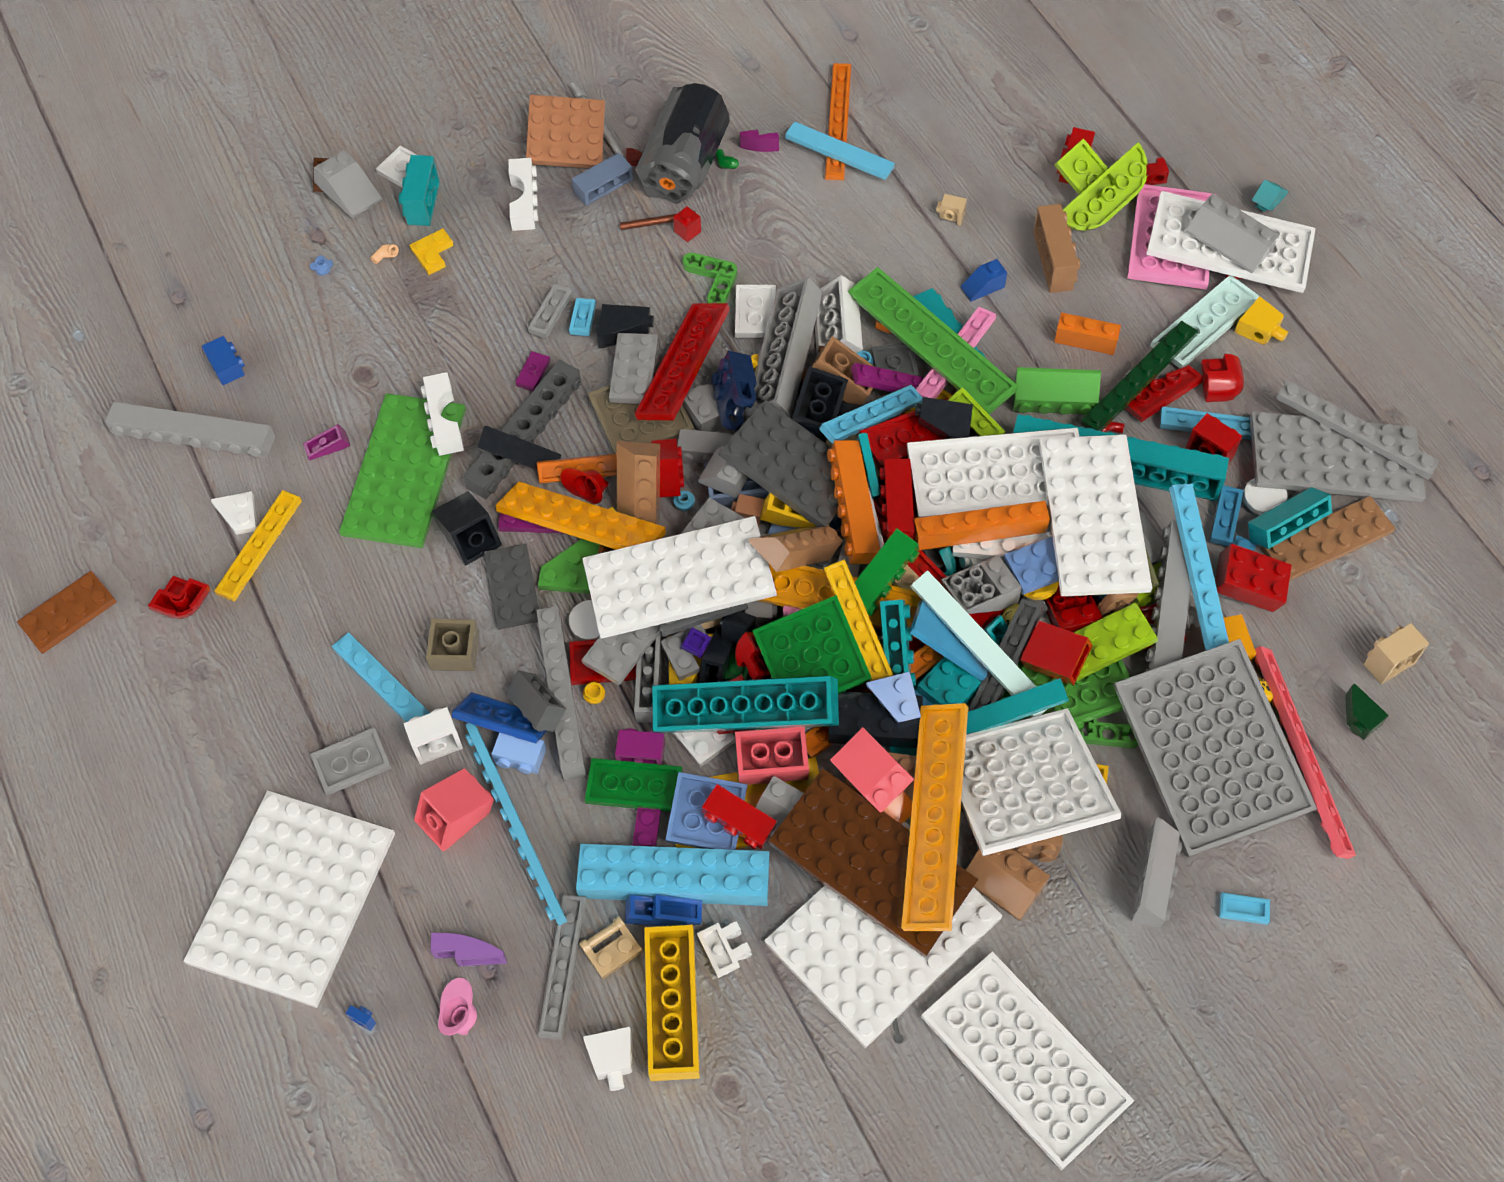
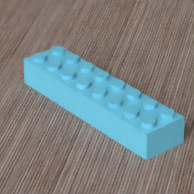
M580 844L576 891L578 896L586 897V899L627 900L630 895L646 897L663 895L702 900L704 904L768 906L770 855L769 851Z

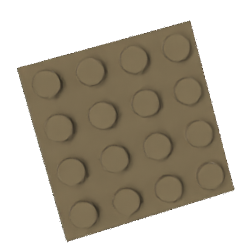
M611 385L588 393L590 403L614 453H617V441L651 443V440L679 439L680 429L694 430L683 405H681L674 421L637 420L635 412L639 404L610 403Z

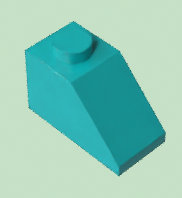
M1264 179L1252 201L1257 203L1255 207L1264 212L1267 209L1273 211L1289 191L1272 181Z

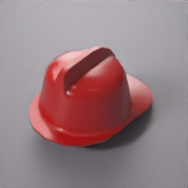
M566 468L560 476L563 486L570 493L592 504H599L602 501L603 492L609 485L608 481L594 469L582 472L578 469Z

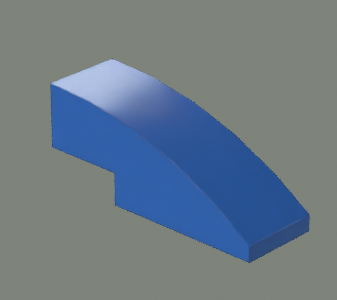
M630 895L626 900V924L680 926L700 925L702 922V900L656 895L655 897Z

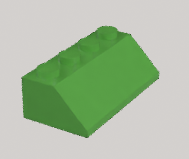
M1017 367L1014 383L1018 385V390L1012 395L1013 412L1087 415L1099 402L1101 370Z

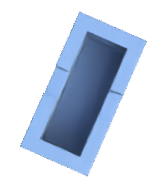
M499 733L492 751V757L496 765L501 768L507 769L512 767L524 774H538L546 753V746L543 740H539L535 744Z

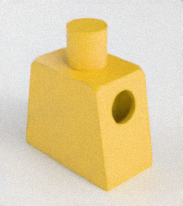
M1260 296L1239 319L1235 329L1236 334L1262 345H1265L1272 337L1283 342L1289 331L1280 327L1284 315Z

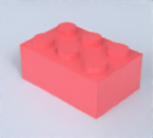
M805 727L735 732L739 783L747 785L770 783L773 776L784 782L808 780L809 765Z

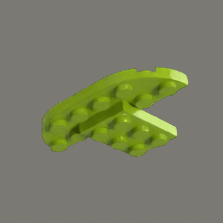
M1084 139L1054 164L1079 194L1063 208V211L1067 213L1068 227L1070 226L1071 229L1078 231L1096 229L1109 221L1141 191L1147 179L1146 165L1148 163L1145 152L1139 142L1109 168Z

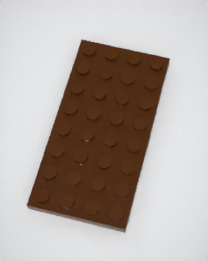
M822 768L769 839L768 844L924 958L943 933V931H904L901 928L910 830L882 811L880 813L867 799ZM958 864L956 865L953 916L979 880Z

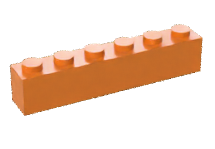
M834 440L831 449H828L827 458L832 466L831 479L835 482L834 496L835 499H838V517L842 520L841 534L845 537L846 541L845 555L848 556L850 564H869L879 552L880 545L860 443L858 440Z
M1045 501L915 518L914 538L915 542L919 544V550L1041 534L1047 533L1050 518Z

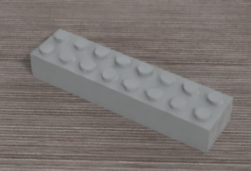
M809 277L777 289L755 371L757 385L754 388L756 401L752 408L746 407L744 412L749 417L765 400L788 417H791L793 414L823 293Z

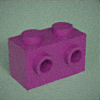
M633 728L619 730L615 751L616 760L663 765L666 744L665 736L662 733L653 732V730L648 732H641Z

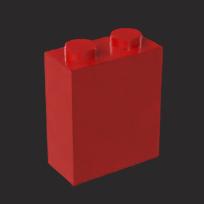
M1039 620L1031 632L1030 640L1024 648L1020 660L1025 668L1055 679L1061 678V681L1074 686L1089 655L1092 644L1088 637Z

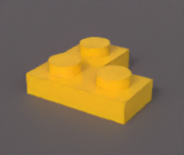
M442 228L409 246L427 274L430 275L446 267L439 253L454 245L452 239Z

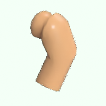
M395 244L382 245L370 259L374 264H378L383 258L397 256L399 249Z

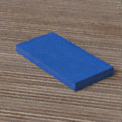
M473 692L452 712V718L535 744L547 732V730L541 732L534 729L532 723L522 715V711L517 706Z

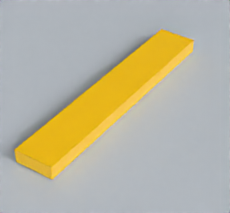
M284 490L281 491L214 590L216 595L235 602L302 502L301 497Z
M845 559L825 567L824 570L832 590L838 597L872 677L870 681L894 676Z

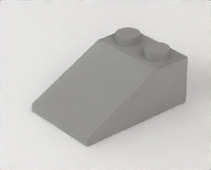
M345 150L314 167V183L351 218L356 217L382 201V197L357 161Z
M701 385L689 390L682 405L697 431L715 432L723 428L717 402L714 398L713 385ZM730 415L729 419L734 422L733 416Z

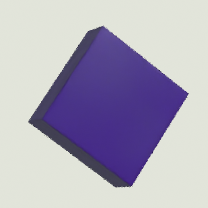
M692 627L681 649L701 658L712 637Z

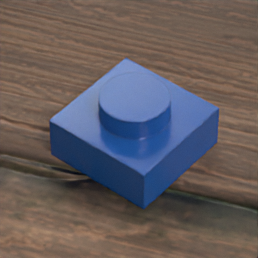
M351 1005L345 1013L351 1021L369 1031L376 1024L371 1017L373 1013L363 1006L357 1009Z

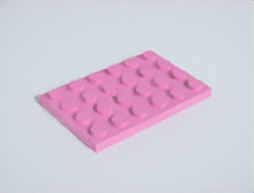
M1144 184L1136 199L1127 279L1207 290L1210 270L1146 255L1161 191L1206 201L1212 193Z

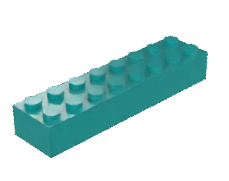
M832 676L652 686L653 732L657 733L839 725L838 679Z

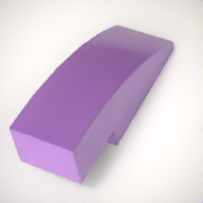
M431 933V953L435 959L455 958L459 967L507 964L504 952L489 943L460 934Z

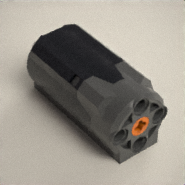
M698 83L672 88L635 169L648 197H661L678 204L682 200H687L693 196L694 191L703 184L730 122L729 112L722 95L714 88Z

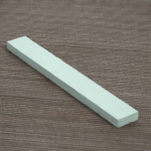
M926 571L910 586L1012 696L1036 687L929 571ZM1043 710V711H1041V712L1035 713V714L1030 715V716H1031V717L1040 716V715H1042L1046 710Z

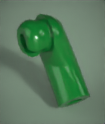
M722 149L717 150L715 157L721 168L736 169L738 167L739 161L737 159L725 156Z

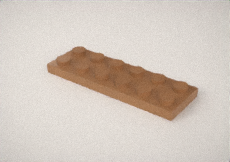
M1369 496L1324 517L1272 548L1262 547L1261 550L1266 556L1292 564L1291 581L1392 534L1396 528L1373 498Z

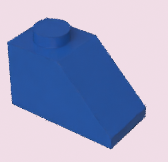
M995 259L979 266L961 285V289L970 302L1005 288L1007 271L999 260Z

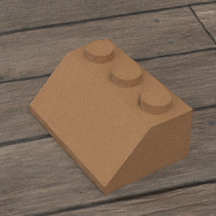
M1012 848L985 856L982 855L979 849L966 869L967 872L979 879L974 888L1018 921L1022 919L1046 887L1050 875Z

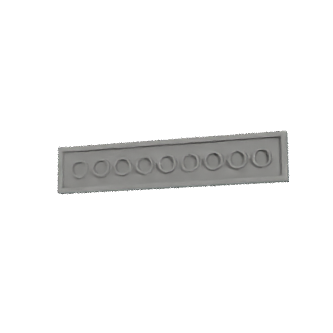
M708 498L681 534L745 519V517ZM659 625L602 639L599 637L583 657L582 663L615 684L620 685L659 635L661 629Z

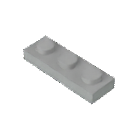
M554 284L530 323L528 332L547 339L573 295L572 290Z

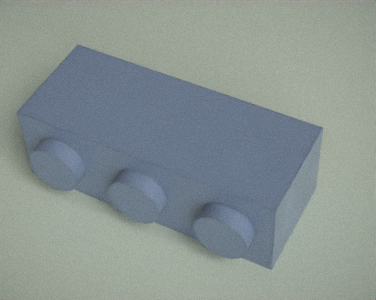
M617 153L572 178L573 191L587 206L632 181V166L620 153Z

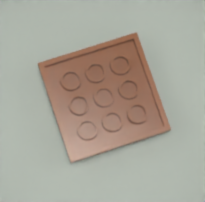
M530 95L526 158H531L534 165L589 169L601 163L605 100Z

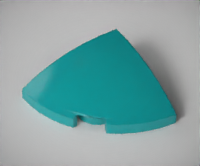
M951 546L941 549L939 552L946 566V571L943 573L948 577L957 573L956 562L952 555Z

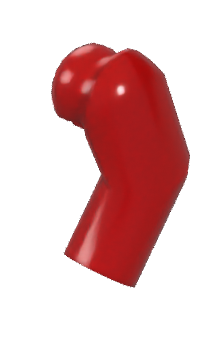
M1112 421L1102 432L1111 431L1123 434L1125 424Z

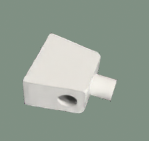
M630 1027L584 1036V1042L598 1080L608 1078L610 1091L623 1089L622 1075L630 1074L633 1071L632 1033Z

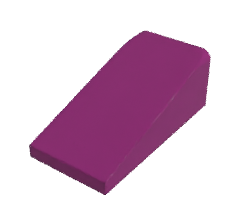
M337 424L304 442L303 446L308 459L313 460L351 446L346 431Z

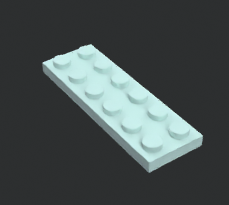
M1229 275L1152 341L1151 347L1154 348L1181 320L1198 330L1197 336L1171 361L1179 369L1183 368L1238 322L1259 295Z

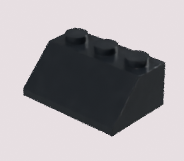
M809 366L791 419L813 435L823 434L820 431L821 425L836 418L848 379Z

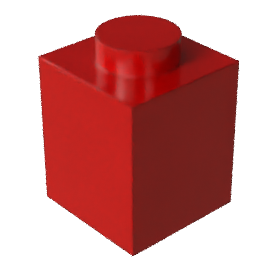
M688 206L673 216L674 232L687 243L701 233V217Z

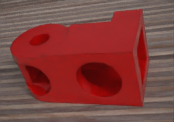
M1164 157L1156 158L1155 163L1146 165V185L1167 183L1169 169Z

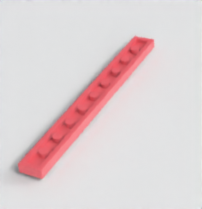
M1259 646L1255 649V663L1261 669L1264 676L1263 679L1267 681L1272 691L1273 700L1271 702L1279 713V722L1288 735L1287 742L1294 750L1297 757L1295 761L1299 769L1302 770L1305 783L1312 794L1317 807L1316 811L1319 812L1322 819L1321 826L1329 836L1331 841L1330 848L1337 857L1352 858L1356 856L1274 654L1271 649Z

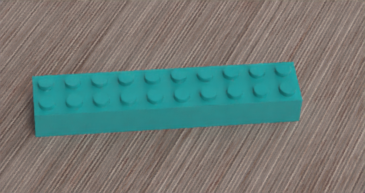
M1017 414L1013 433L1078 428L1079 437L1116 435L1112 432L1107 433L1092 428H1083L1072 424H1063L1049 419L1044 420ZM1127 437L1135 485L1169 491L1172 485L1193 484L1195 497L1217 502L1226 480L1229 458L1218 454L1213 455L1198 450L1179 448L1174 445L1160 444L1155 441Z

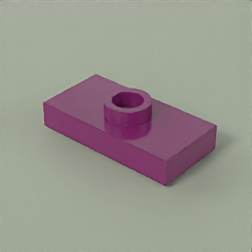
M531 351L515 382L516 386L534 391L551 361L550 356Z

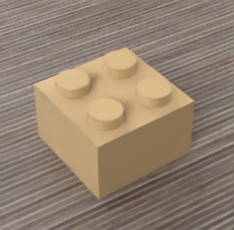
M1412 623L1404 628L1399 626L1391 632V636L1387 638L1383 636L1373 644L1375 647L1367 653L1368 658L1364 666L1382 685L1416 664L1430 643Z

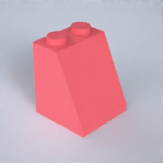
M464 768L421 792L414 821L444 852L490 813L494 798L488 790H485L478 783L475 776L471 775Z

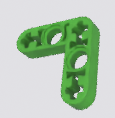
M687 253L684 255L683 268L685 271L715 279L708 294L707 303H727L737 278V266L729 261L697 253ZM707 265L715 266L712 270H707L705 267ZM720 284H725L728 286L726 289L723 290L717 288V286Z
M1097 719L1077 725L1086 744L1135 748L1138 746L1136 738L1132 741L1128 736L1129 733H1133L1130 725L1097 722ZM1084 723H1088V736H1084L1082 732ZM1104 730H1111L1115 737L1113 739H1106L1103 737L1102 732ZM1119 731L1122 732V733H1121V736H1122V737H1121V740H1118Z

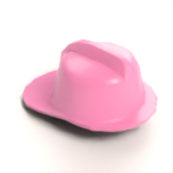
M465 978L451 980L442 992L438 1028L444 1035L451 1036L456 1033L467 1035L476 1022L477 1011L472 1004V986Z

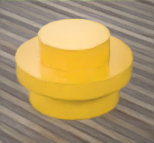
M589 683L583 690V697L589 704H598L605 698V689L599 683Z

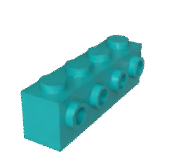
M1310 487L1249 521L1250 541L1270 549L1332 513L1331 494Z
M905 600L880 601L884 654L893 675L910 672L913 686H916L915 672L911 673V664L914 663V652L909 650V641H912V634L909 633L911 627H907V618L911 617L910 605H906Z

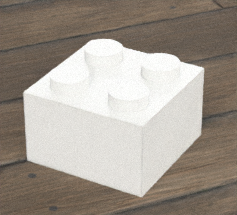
M447 707L435 709L430 714L414 717L409 722L404 723L411 746L420 765L463 749Z

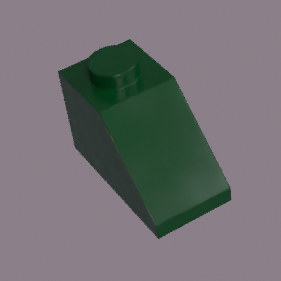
M1355 683L1345 695L1347 725L1355 735L1365 740L1383 725L1389 715Z

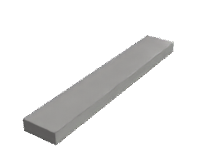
M562 895L561 908L568 922L560 926L557 923L538 1031L539 1038L563 1040L587 901L586 897Z

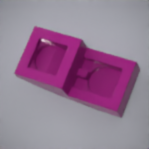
M758 129L739 132L740 148L758 152L779 151L778 132L759 135Z

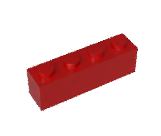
M884 459V468H880V481H884V485H881L880 493L881 498H885V503L881 505L882 517H886V522H882V533L887 535L888 540L893 532L899 529L914 540L915 527L910 459Z

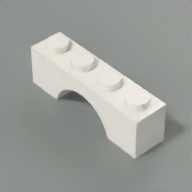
M531 158L508 159L511 187L523 191L519 199L509 203L512 231L535 229V221H539L538 210L535 209V206H538L537 194L534 195V192L538 191L537 180H534V177H537L536 165L532 164Z
M448 373L423 377L422 395L428 401L424 403L426 414H430L431 419H427L430 432L433 431L434 436H430L432 447L437 448L439 456L464 451L458 423L446 420L441 416L446 405L454 401Z

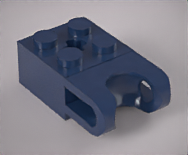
M728 350L725 357L720 360L717 372L712 375L711 384L714 387V398L717 402L722 426L732 431H738L744 422L745 407L752 408L756 401L754 388L757 385L751 355ZM730 415L733 416L734 422L729 419Z

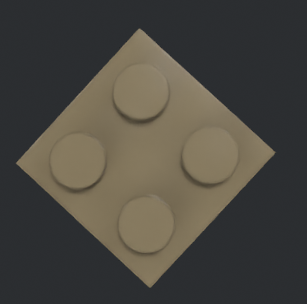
M431 619L426 654L430 670L475 671L479 629L476 620Z

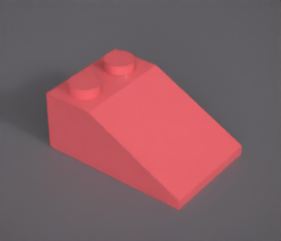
M863 727L830 759L880 813L914 781L913 776Z

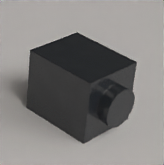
M739 611L722 617L720 621V628H722L721 638L738 643L745 632L753 633L752 630H755L756 616Z

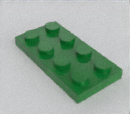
M591 758L585 804L638 809L639 807L671 812L678 773L683 772L682 766Z

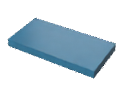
M921 599L909 633L980 681L984 680L988 670Z

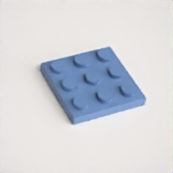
M679 772L665 841L702 849L736 850L738 835L736 834L734 837L723 830V825L718 822L713 824L703 817L702 806L716 784L745 801L747 784Z

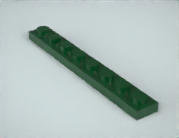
M1181 320L1081 420V426L1103 431L1197 336L1198 330Z

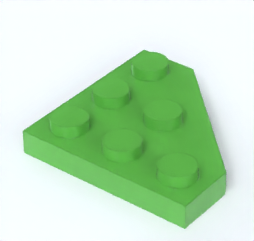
M581 539L543 565L538 582L539 590L590 594L583 558L598 554L600 544Z

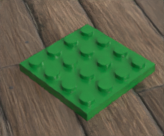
M837 595L752 630L772 679L832 676L838 679V694L872 679Z

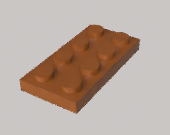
M89 571L22 617L17 623L38 650L44 654L117 603V601L95 574Z

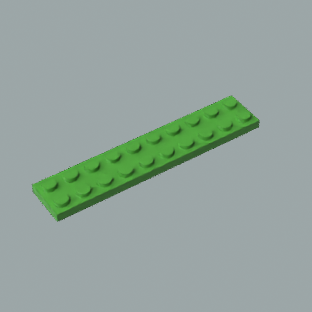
M879 267L848 291L854 301L957 390L963 387L988 414H991L1018 390L1016 383Z

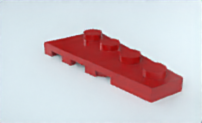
M1188 365L1167 373L1164 378H1154L1125 410L1142 423L1160 411L1162 406L1166 407L1201 384L1204 376Z

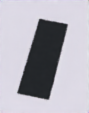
M486 425L483 428L478 443V448L536 470H538V461L561 459V454Z

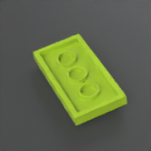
M1136 602L1074 632L1088 637L1092 644L1089 655L1076 681L1158 642V637Z

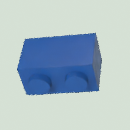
M224 336L202 345L204 353L222 385L245 376L242 367L245 365L241 357L234 355L237 351L233 343L227 342Z

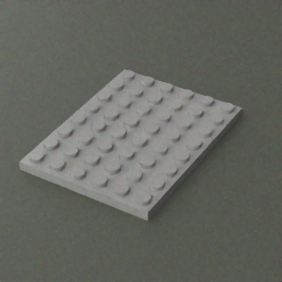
M1241 639L1114 683V689L1174 829L1180 832L1179 840L1182 842L1186 857L1317 810Z

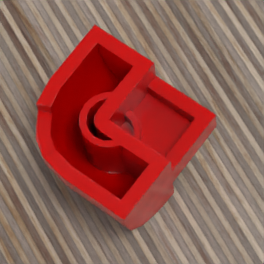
M1224 353L1223 358L1202 359L1201 369L1204 376L1202 387L1205 401L1225 402L1234 400L1244 388V374L1238 356Z
M172 576L164 590L158 589L148 607L152 611L167 617L183 619L192 616L200 608L210 592V587L208 584L191 578L187 581Z
M745 632L739 639L736 647L737 665L747 667L748 673L753 680L772 679L754 634Z

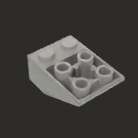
M999 555L941 579L950 595L968 614L1000 611L1019 602L1022 590L1021 585Z

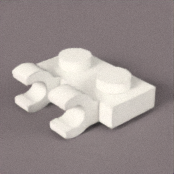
M737 921L722 929L719 923L697 933L718 978L740 968L738 960L746 959L752 955L747 942L732 950L727 939H733L742 934Z

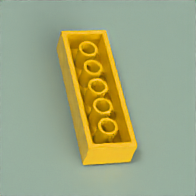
M693 925L646 927L644 932L648 1075L650 1081L700 1079Z

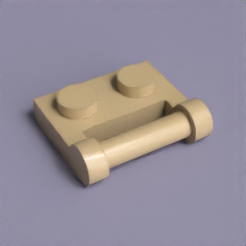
M620 916L613 919V923L587 941L584 939L579 942L581 949L602 979H605L643 953L642 948ZM618 930L620 931L622 936L597 953L593 952V947Z

